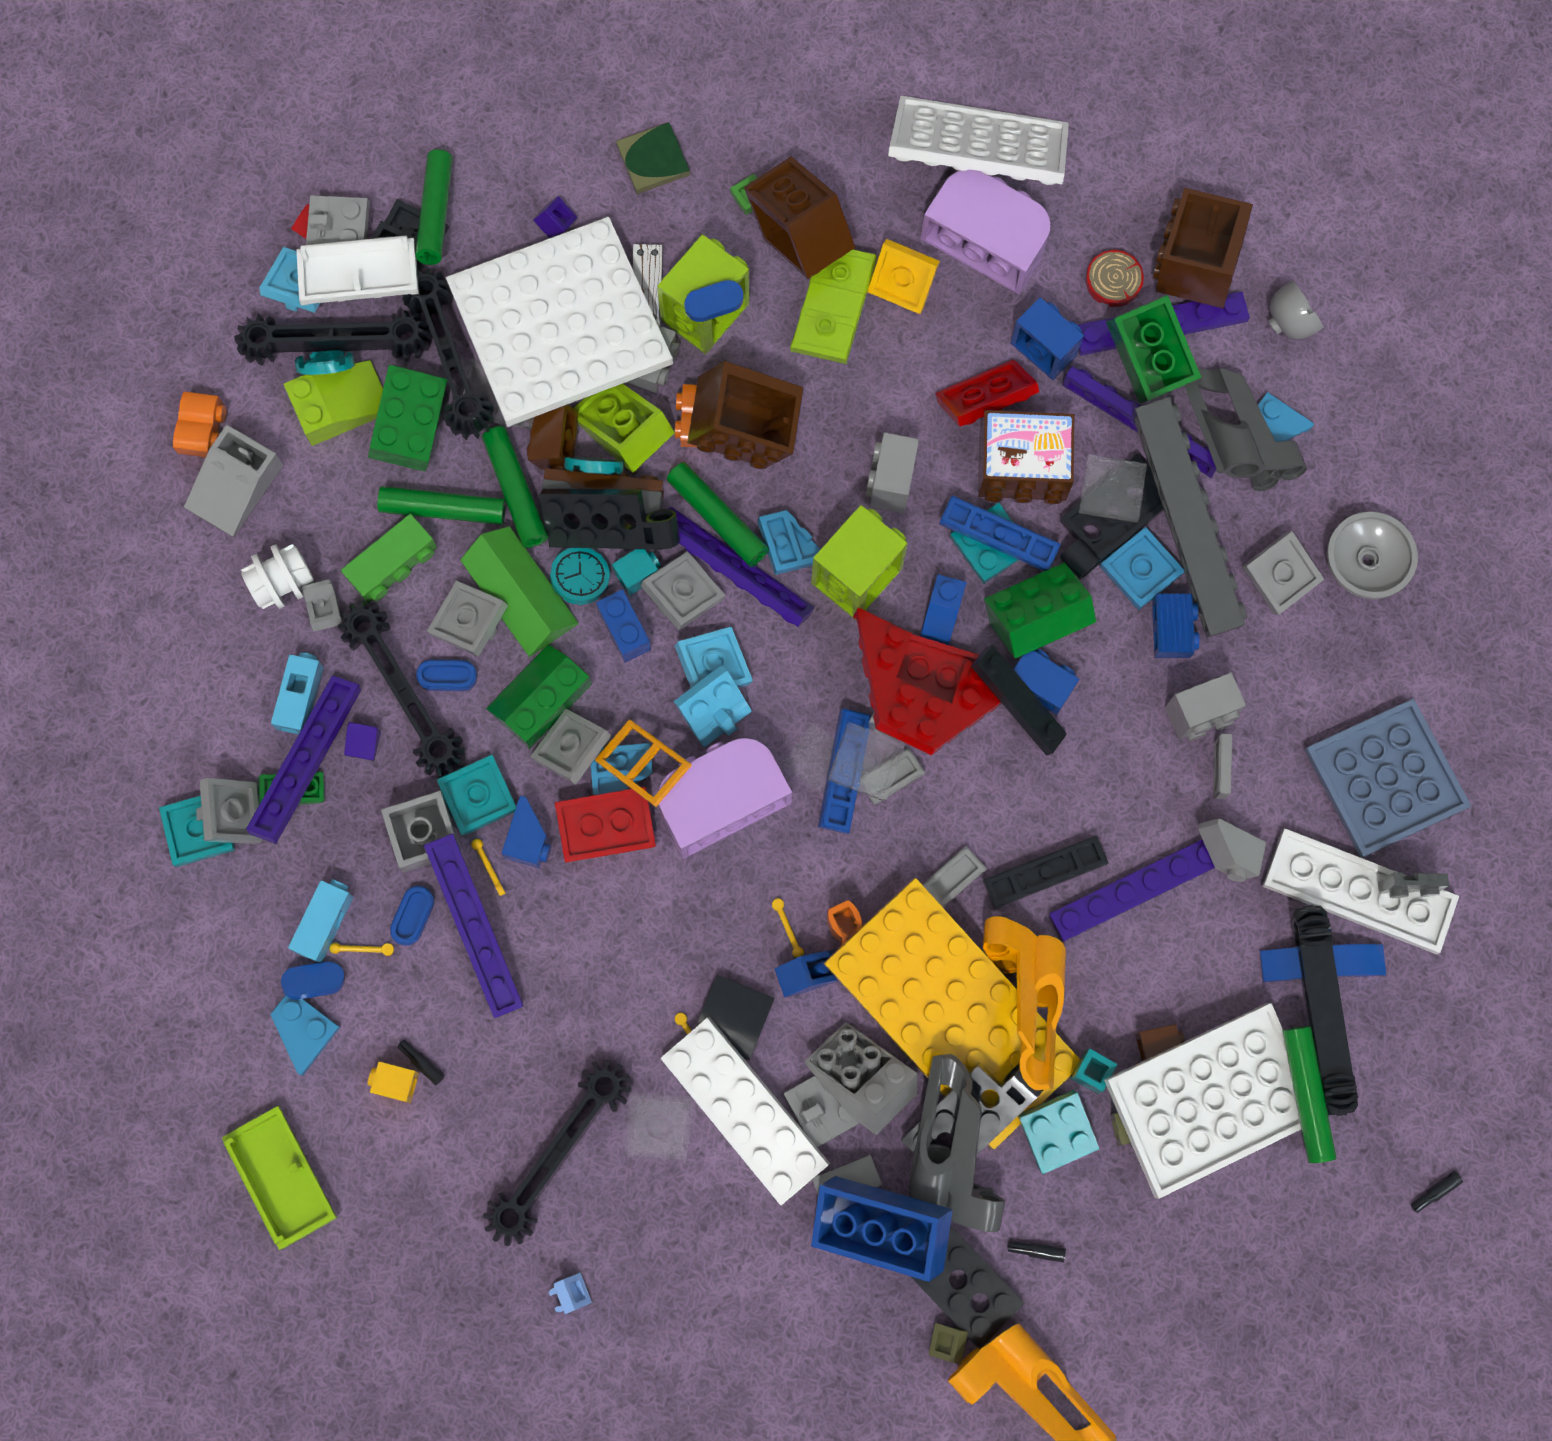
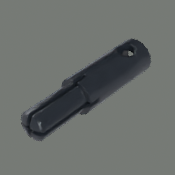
M402 1040L398 1044L397 1048L435 1086L444 1079L445 1075L421 1052L416 1051L406 1040Z
M1453 1171L1426 1191L1427 1193L1411 1203L1412 1209L1419 1213L1431 1203L1437 1202L1462 1184V1178L1456 1171Z
M1013 1241L1008 1243V1246H1012L1007 1247L1008 1252L1062 1263L1065 1260L1066 1248Z

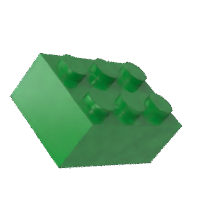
M389 364L367 458L426 472L447 379Z
M1062 563L984 598L991 627L1015 659L1096 623L1092 596L1066 563Z

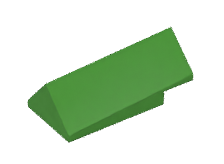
M510 526L481 534L460 559L482 592L501 599L508 605L501 619L529 658L579 624L560 596L552 589V585L525 547L522 546V543Z

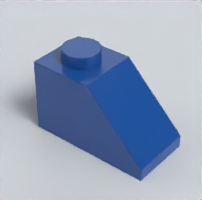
M937 574L920 637L949 645L967 582Z
M520 796L501 854L504 859L539 869L541 862H547L551 852V845L547 844L548 838L527 798Z
M839 948L800 956L774 968L784 998L803 994L838 982L839 980L823 963Z

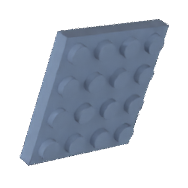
M1414 698L1313 744L1304 750L1360 858L1471 807L1468 798Z

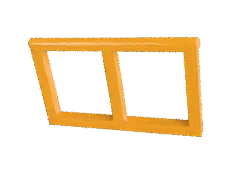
M632 720L627 721L595 759L600 766L655 807L659 805L692 766L690 762ZM633 729L653 743V745L625 776L605 760ZM661 749L679 762L681 766L653 797L634 783L633 780Z

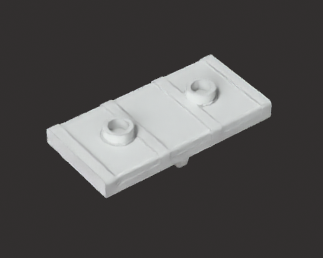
M407 235L302 245L300 249H296L299 301L301 306L314 303L419 294L414 238H407Z

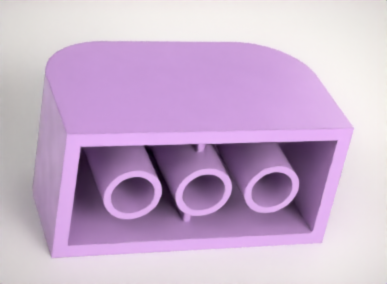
M968 169L966 171H958L946 180L924 214L920 239L1020 295L1043 257L1050 232V218L1046 210L1038 202L1032 200L1026 192L1014 190L1007 186L999 177H991L981 171Z
M741 738L725 745L722 742L716 743L706 750L707 754L697 759L695 756L686 758L692 764L691 768L659 803L663 821L683 859L792 804V791L772 753L765 745L753 739ZM677 769L669 773L664 778L659 790L663 787V785L669 780V778L675 773Z

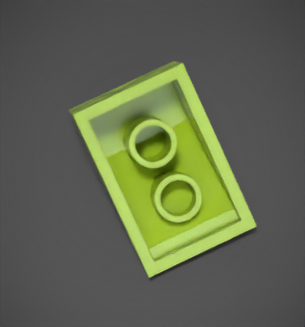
M370 360L355 363L354 367L345 371L319 375L305 374L283 384L311 446L375 420L383 392V387Z
M623 383L585 397L574 407L578 411L577 424L615 460L624 461V467L631 472L639 468L675 434L660 409Z

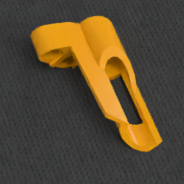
M1001 916L990 917L986 919L984 925L983 949L987 957L999 970H1003V973H1017V1034L1021 1038L1020 1071L1028 1086L1034 1090L1053 1089L1056 1026L1062 1013L1065 994L1066 947L1057 938L1049 935L1036 936L1027 927ZM1037 1007H1048L1045 1061H1040L1032 1055L1035 1053Z
M1020 1323L1010 1327L981 1349L975 1348L962 1360L961 1364L957 1366L958 1369L947 1380L963 1400L971 1405L977 1402L996 1382L1055 1441H1117L1116 1435L1071 1386L1060 1368ZM1046 1373L1091 1425L1080 1430H1074L1037 1387V1381Z

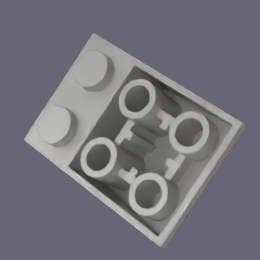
M226 424L210 447L184 508L230 536L235 537L283 467V464L275 452Z
M847 1022L805 1060V1065L850 1116L875 1135L917 1095L918 1074Z

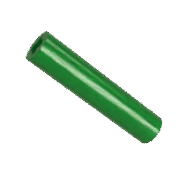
M439 149L432 150L427 154L415 258L426 265L438 264L442 259L453 157L447 151Z
M503 426L491 428L489 433L484 432L481 438L522 546L532 548L541 545L548 539L508 431Z
M686 462L678 464L671 470L667 476V482L749 567L757 565L767 555L769 548Z
M381 486L378 493L377 508L379 513L411 514L418 517L503 525L506 501L504 498Z
M1311 1026L1284 1029L1282 1032L1308 1163H1322L1335 1160L1337 1157Z

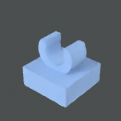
M581 1273L554 1283L555 1288L549 1291L550 1296L557 1294L561 1305L555 1308L556 1312L564 1311L567 1314L592 1303Z

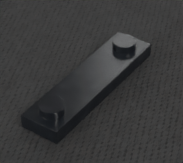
M993 645L985 647L971 667L1046 756L1053 754L1067 733Z
M1096 835L983 880V884L995 910L1104 867L1109 863Z

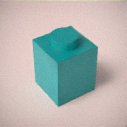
M635 549L612 564L614 574L629 596L642 589L641 584L643 580L657 572L661 566L652 551L647 553L645 549Z
M1087 1049L1083 1052L1070 1079L1099 1094L1106 1087L1104 1079L1112 1076L1118 1064L1092 1049Z

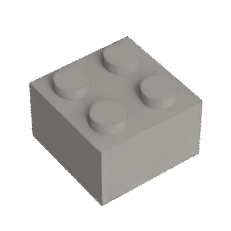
M884 433L882 443L876 442L871 468L874 470H870L866 497H871L870 507L905 514L919 439Z
M1231 672L1175 694L1165 709L1178 739L1182 740L1188 737L1189 741H1194L1205 736L1206 731L1213 727H1216L1217 731L1233 725V721L1240 718L1239 713L1246 707V704Z
M441 791L381 810L398 867L403 873L431 864L424 848L426 843L453 833L459 846L446 801Z

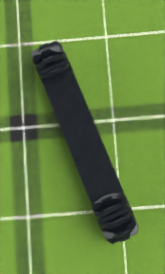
M429 268L426 274H423L418 269L419 294L402 295V300L412 315L416 312L417 314L421 312L425 314L449 382L454 402L444 405L445 423L450 427L455 436L461 434L467 440L471 434H474L479 439V432L489 433L490 428L488 424L494 423L495 417L493 412L495 409L493 403L488 401V397L484 392L476 396L471 393L442 311V306L450 304L452 300L447 280H445L441 272L434 274L431 268ZM433 313L439 314L445 331L443 338L437 337L431 320ZM452 369L459 370L466 390L463 395L457 393L450 373ZM469 412H475L471 416H465Z
M404 310L402 317L398 318V315L393 313V322L275 325L276 322L272 317L269 316L264 320L263 316L258 314L255 321L246 317V326L238 325L237 329L240 334L235 335L234 340L238 344L237 350L239 354L245 355L247 362L252 363L256 360L259 365L263 366L265 358L274 363V353L326 350H392L393 358L397 360L403 354L404 360L408 362L410 354H414L416 358L420 359L419 349L428 351L429 345L427 341L432 339L430 331H427L429 328L427 321H421V317L417 312L410 317L408 311ZM404 333H413L409 339H400ZM266 336L262 343H254L258 337Z
M362 601L360 609H357L354 604H350L349 608L352 613H341V617L345 622L338 624V629L344 632L340 638L344 643L349 642V647L353 651L360 644L366 647L423 742L422 747L413 749V754L420 757L416 761L419 768L426 766L424 772L428 776L436 769L438 778L443 777L444 769H447L449 774L455 772L451 765L454 763L457 766H462L463 761L457 756L466 754L465 748L459 747L463 739L461 736L454 737L455 731L452 728L446 730L444 734H440L380 636L381 632L391 629L390 624L385 622L388 618L386 612H379V606L375 603L368 608L366 601ZM362 622H371V627L368 631L363 633L357 631L358 626ZM374 642H378L393 665L395 670L392 674H388L373 651L372 644ZM411 704L417 705L432 730L430 736L427 737L423 734L409 710ZM443 745L447 747V752L443 757H432V752L437 746Z
M1308 905L1295 909L1292 916L1293 935L1298 950L1309 1025L1312 1030L1328 1115L1342 1116L1355 1112L1358 1106V1094L1352 1070L1332 947V928L1330 927L1327 911L1321 905Z
M605 1060L603 1070H600L597 1062H593L592 1067L596 1072L593 1075L589 1071L583 1070L582 1074L590 1080L589 1082H578V1087L588 1089L589 1091L509 1202L504 1193L498 1194V1200L501 1205L493 1201L488 1202L487 1205L495 1210L494 1214L484 1213L483 1218L493 1219V1223L485 1227L486 1232L497 1229L492 1238L493 1241L498 1242L503 1234H505L504 1245L510 1246L512 1235H514L518 1244L524 1243L521 1231L526 1235H533L534 1231L526 1225L527 1223H538V1218L528 1217L527 1213L603 1107L609 1103L612 1112L615 1113L618 1111L614 1102L616 1099L624 1105L628 1102L620 1093H630L632 1091L630 1086H621V1083L628 1081L630 1076L629 1074H623L617 1077L622 1070L620 1064H617L612 1072H610V1060ZM605 1078L612 1080V1092L607 1096L599 1095L596 1090L597 1083ZM596 1100V1106L573 1137H569L568 1132L590 1101ZM546 1167L548 1173L528 1201L522 1206L520 1204L521 1197L541 1169ZM508 1209H514L519 1215L518 1223L512 1228H508L503 1223V1214Z

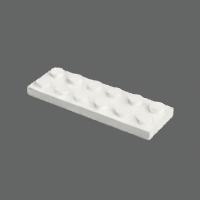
M1285 828L1281 831L1262 887L1308 905H1321L1331 914L1434 954L1441 953L1459 899L1458 895L1443 889L1439 891L1440 895L1421 897L1420 892H1408L1409 896L1404 898H1390L1389 893L1379 894L1378 881L1396 871Z
M710 1017L706 1018L661 1057V1060L780 1205L784 1204L830 1164Z

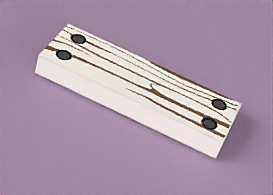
M633 244L634 274L657 325L661 326L657 285L662 281V245Z

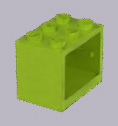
M702 234L657 285L661 321L706 355L749 305V268L746 262L738 256L733 257L727 253L724 246L714 238L710 240ZM725 280L735 281L741 286L743 290V303L738 310L704 322L693 321L687 316L684 303L690 292Z
M862 505L857 508L813 557L811 584L852 618L857 608L866 611L903 569L908 545L905 541L906 537L902 532L894 527L890 529L882 522V517L871 508L867 510Z

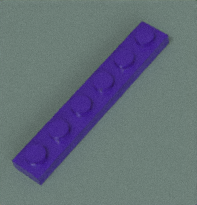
M1243 291L1228 294L1224 309L1195 301L1173 305L1184 335L1245 323L1250 319ZM1114 318L1078 325L1084 335L1079 348L1080 356L1117 349L1106 322Z
M1071 367L1062 386L1138 432L1132 413L1135 408L1141 406L1133 400L1124 399L1118 395V392L1113 387L1102 385L1095 381L1087 371ZM1187 434L1191 447L1187 450L1190 460H1195L1199 471L1212 478L1217 469L1209 448L1198 445Z
M673 507L669 508L676 512L680 535L679 544L685 547L690 554L698 556L708 563L714 571L722 573L732 580L738 588L752 594L762 605L770 607L780 614L786 622L799 627L809 618L815 607L758 567H749L734 550Z
M333 675L331 676L249 822L246 830L250 835L277 844L360 694L361 688L359 684Z
M451 833L424 844L494 1019L523 1007L454 834Z
M1202 839L1050 913L1048 916L1063 943L1214 869L1215 866Z

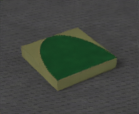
M669 122L616 141L617 148L636 194L690 176V170Z

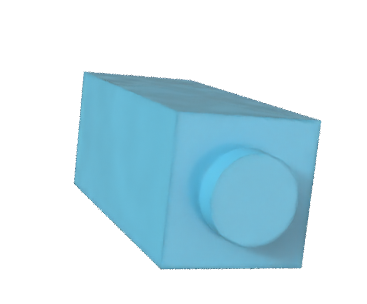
M302 652L299 653V656L289 654L271 725L276 730L299 735L311 714L324 670L323 665L317 660L316 656Z
M333 879L330 884L320 881L288 949L315 962H323L329 946L354 896L347 892V885Z

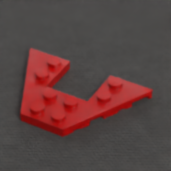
M857 608L853 619L857 620L860 635L858 644L863 652L862 664L864 674L869 680L871 690L869 699L874 709L875 729L932 756L943 745L954 740L961 732L968 727H972L983 719L987 713L994 711L1001 704L1000 700L971 667L973 663L966 660L961 668L950 703L897 678L912 633L861 608Z

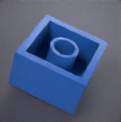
M1040 297L1016 321L1010 344L1054 381L1077 357L1084 335L1076 323L1073 321L1068 322L1060 315L1058 308L1051 302L1046 303Z

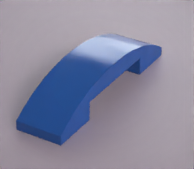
M1383 944L1332 945L1337 977L1386 976ZM1297 947L1260 951L1263 982L1302 979Z

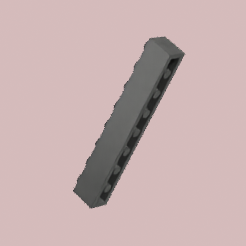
M1170 397L1137 407L1132 415L1183 569L1185 570L1184 573L1194 603L1198 604V615L1206 638L1241 628L1245 625L1244 619H1247V613L1242 601H1237L1234 592L1238 590L1233 573L1228 574L1225 565L1228 562V556L1225 547L1218 544L1215 535L1219 533L1215 518L1209 517L1206 508L1209 505L1208 495L1204 488L1200 489L1197 478L1200 477L1198 465L1195 460H1190L1187 451L1191 448L1189 438L1186 432L1181 433L1178 424L1181 421L1177 404L1172 405Z

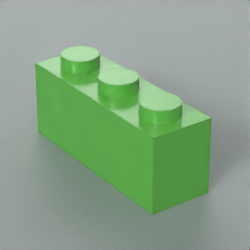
M409 514L342 568L341 572L360 596L369 604L372 600L378 601L382 599L388 592L387 588L397 581L399 583L405 580L411 574L410 569L419 562L423 564L431 559L437 546L432 537Z

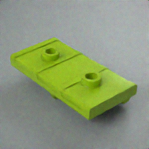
M853 249L810 278L794 338L791 342V352L847 364L877 261L875 254Z
M280 1106L269 1110L221 1137L274 1244L277 1245L279 1250L285 1249L338 1218Z

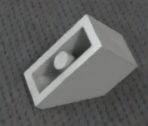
M1220 818L1199 824L1198 830L1215 869L1227 874V878L1237 882H1244L1248 878L1260 875L1266 846L1265 841Z

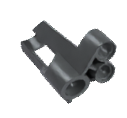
M1197 367L1202 378L1184 386L1218 473H1225L1233 478H1249L1253 490L1260 492L1274 487L1280 479L1292 480L1300 477L1307 471V466L1297 442H1275L1243 375L1223 368L1206 370ZM1199 388L1216 393H1229L1240 419V424L1235 425L1224 422L1208 412Z
M952 1054L934 1056L908 1186L910 1189L909 1197L953 1209L951 1221L981 1231L998 1232L1001 1227L1005 1200L994 1194L993 1189L990 1187L984 1188L974 1183L982 1106L971 1095L972 1079L965 1065ZM941 1084L952 1088L960 1099L951 1148L939 1144H930Z

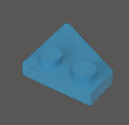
M1268 392L1258 404L1275 442L1290 441L1291 438L1310 431L1314 425L1313 422Z
M787 510L758 518L757 522L764 544L769 548L768 556L774 575L813 565V557L821 549L811 540L813 537L808 531L801 528L797 524V520Z
M651 744L617 746L605 761L626 776L648 751ZM595 759L591 763L593 795L630 788L600 766ZM652 759L633 780L634 783L637 784L653 774Z
M286 995L270 1014L296 1072L301 1076L306 1073L340 1029L337 1024L304 999L294 1000Z

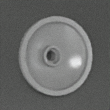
M1362 512L1346 518L1333 531L1327 546V562L1333 577L1346 591L1365 599H1383L1398 593L1410 582L1417 568L1418 552L1413 536L1397 519L1379 512ZM1368 557L1372 564L1365 565L1362 558Z

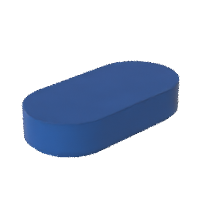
M725 280L694 290L685 299V312L691 320L696 322H704L734 312L743 303V290L738 283L731 280Z
M431 659L419 665L416 671V678L419 684L429 691H467L476 684L477 671L470 662L465 660Z
M423 886L409 888L397 909L390 926V934L393 940L402 946L415 944L424 931L434 907L433 894Z
M334 962L292 967L286 970L281 977L283 993L288 998L294 1000L337 993L344 985L343 969Z

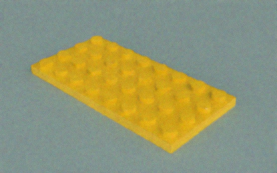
M913 878L823 963L928 1079L932 1059L938 1055L952 1054L956 1056L968 1071L979 1062L1001 1084L1006 1075L1020 1063L1021 1038L1017 1034V989L916 878ZM1037 1012L1035 1053L1032 1055L1040 1061H1045L1047 1022ZM1057 1033L1053 1089L1043 1090L1024 1111L1042 1104L1073 1074L1080 1061L1079 1057ZM941 1084L940 1093L944 1096L951 1088ZM985 1090L981 1094L983 1101L988 1104H994L999 1100V1095L994 1090ZM1018 1117L988 1144L991 1149L994 1150L1020 1125Z

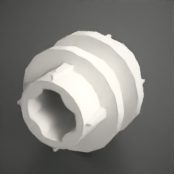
M274 544L270 547L274 557L262 562L256 553L251 556L253 563L241 569V575L257 605L262 607V609L272 604H276L281 609L285 607L281 596L293 591L299 600L304 597L301 587L314 583L313 576L298 548L293 544L279 549L277 544Z

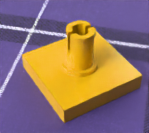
M886 239L882 245L868 293L921 314L940 261Z

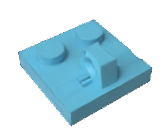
M283 247L259 287L260 295L283 302L286 309L297 312L298 308H302L315 313L320 303L301 306L299 301L297 251Z
M732 627L681 640L675 644V649L691 688L721 665L728 670L738 688L748 686L753 682Z
M722 665L673 701L703 747H706L723 733H726L728 736L738 729L735 724L752 712L728 670Z

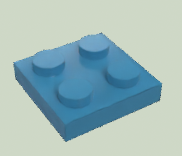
M1146 527L1099 566L1138 610L1142 609L1154 599L1156 594L1164 591L1185 572Z

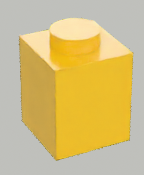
M378 1062L377 1068L373 1067L369 1074L368 1086H371L370 1093L411 1104L419 1072Z

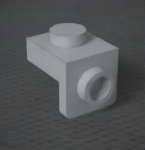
M331 580L315 582L301 587L313 632L338 626V624L342 623L337 597Z

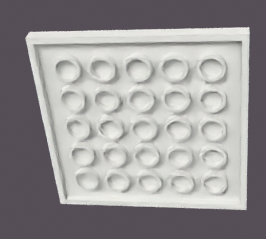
M609 217L446 277L507 427L673 364V358Z

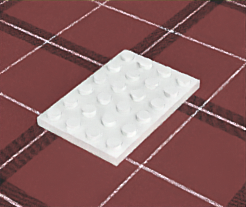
M900 96L888 156L895 157L899 161H921L929 166H952L960 171L968 169L977 170L991 176L997 174L1008 175L1016 180H1039L1046 185L1063 184L1069 123Z
M1272 1003L1263 1004L1104 1079L1154 1198L1160 1199L1301 1130L1282 1032L1283 1028Z

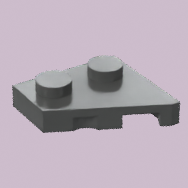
M1394 872L1378 881L1379 894L1389 893L1390 898L1408 897V892H1420L1421 897L1440 895V890L1449 886L1448 874L1415 873L1413 876H1403V872Z

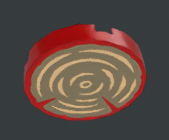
M1109 250L1093 258L1087 268L1085 283L1088 292L1094 300L1099 303L1109 304L1108 306L1120 307L1136 299L1143 286L1144 274L1142 266L1134 256L1125 251Z

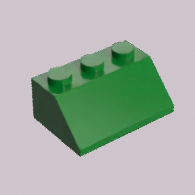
M1168 295L1106 322L1139 404L1202 378Z
M548 644L496 697L486 710L528 749H531L555 724L563 711L569 709L592 683L590 677L569 657Z

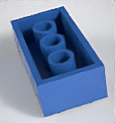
M834 1176L820 1184L811 1247L930 1282L944 1271L953 1209Z

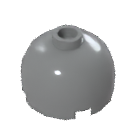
M1290 281L1282 286L1272 297L1269 306L1272 318L1268 322L1277 335L1283 332L1290 339L1301 340L1314 335L1324 328L1315 311L1313 312L1308 300L1294 281Z

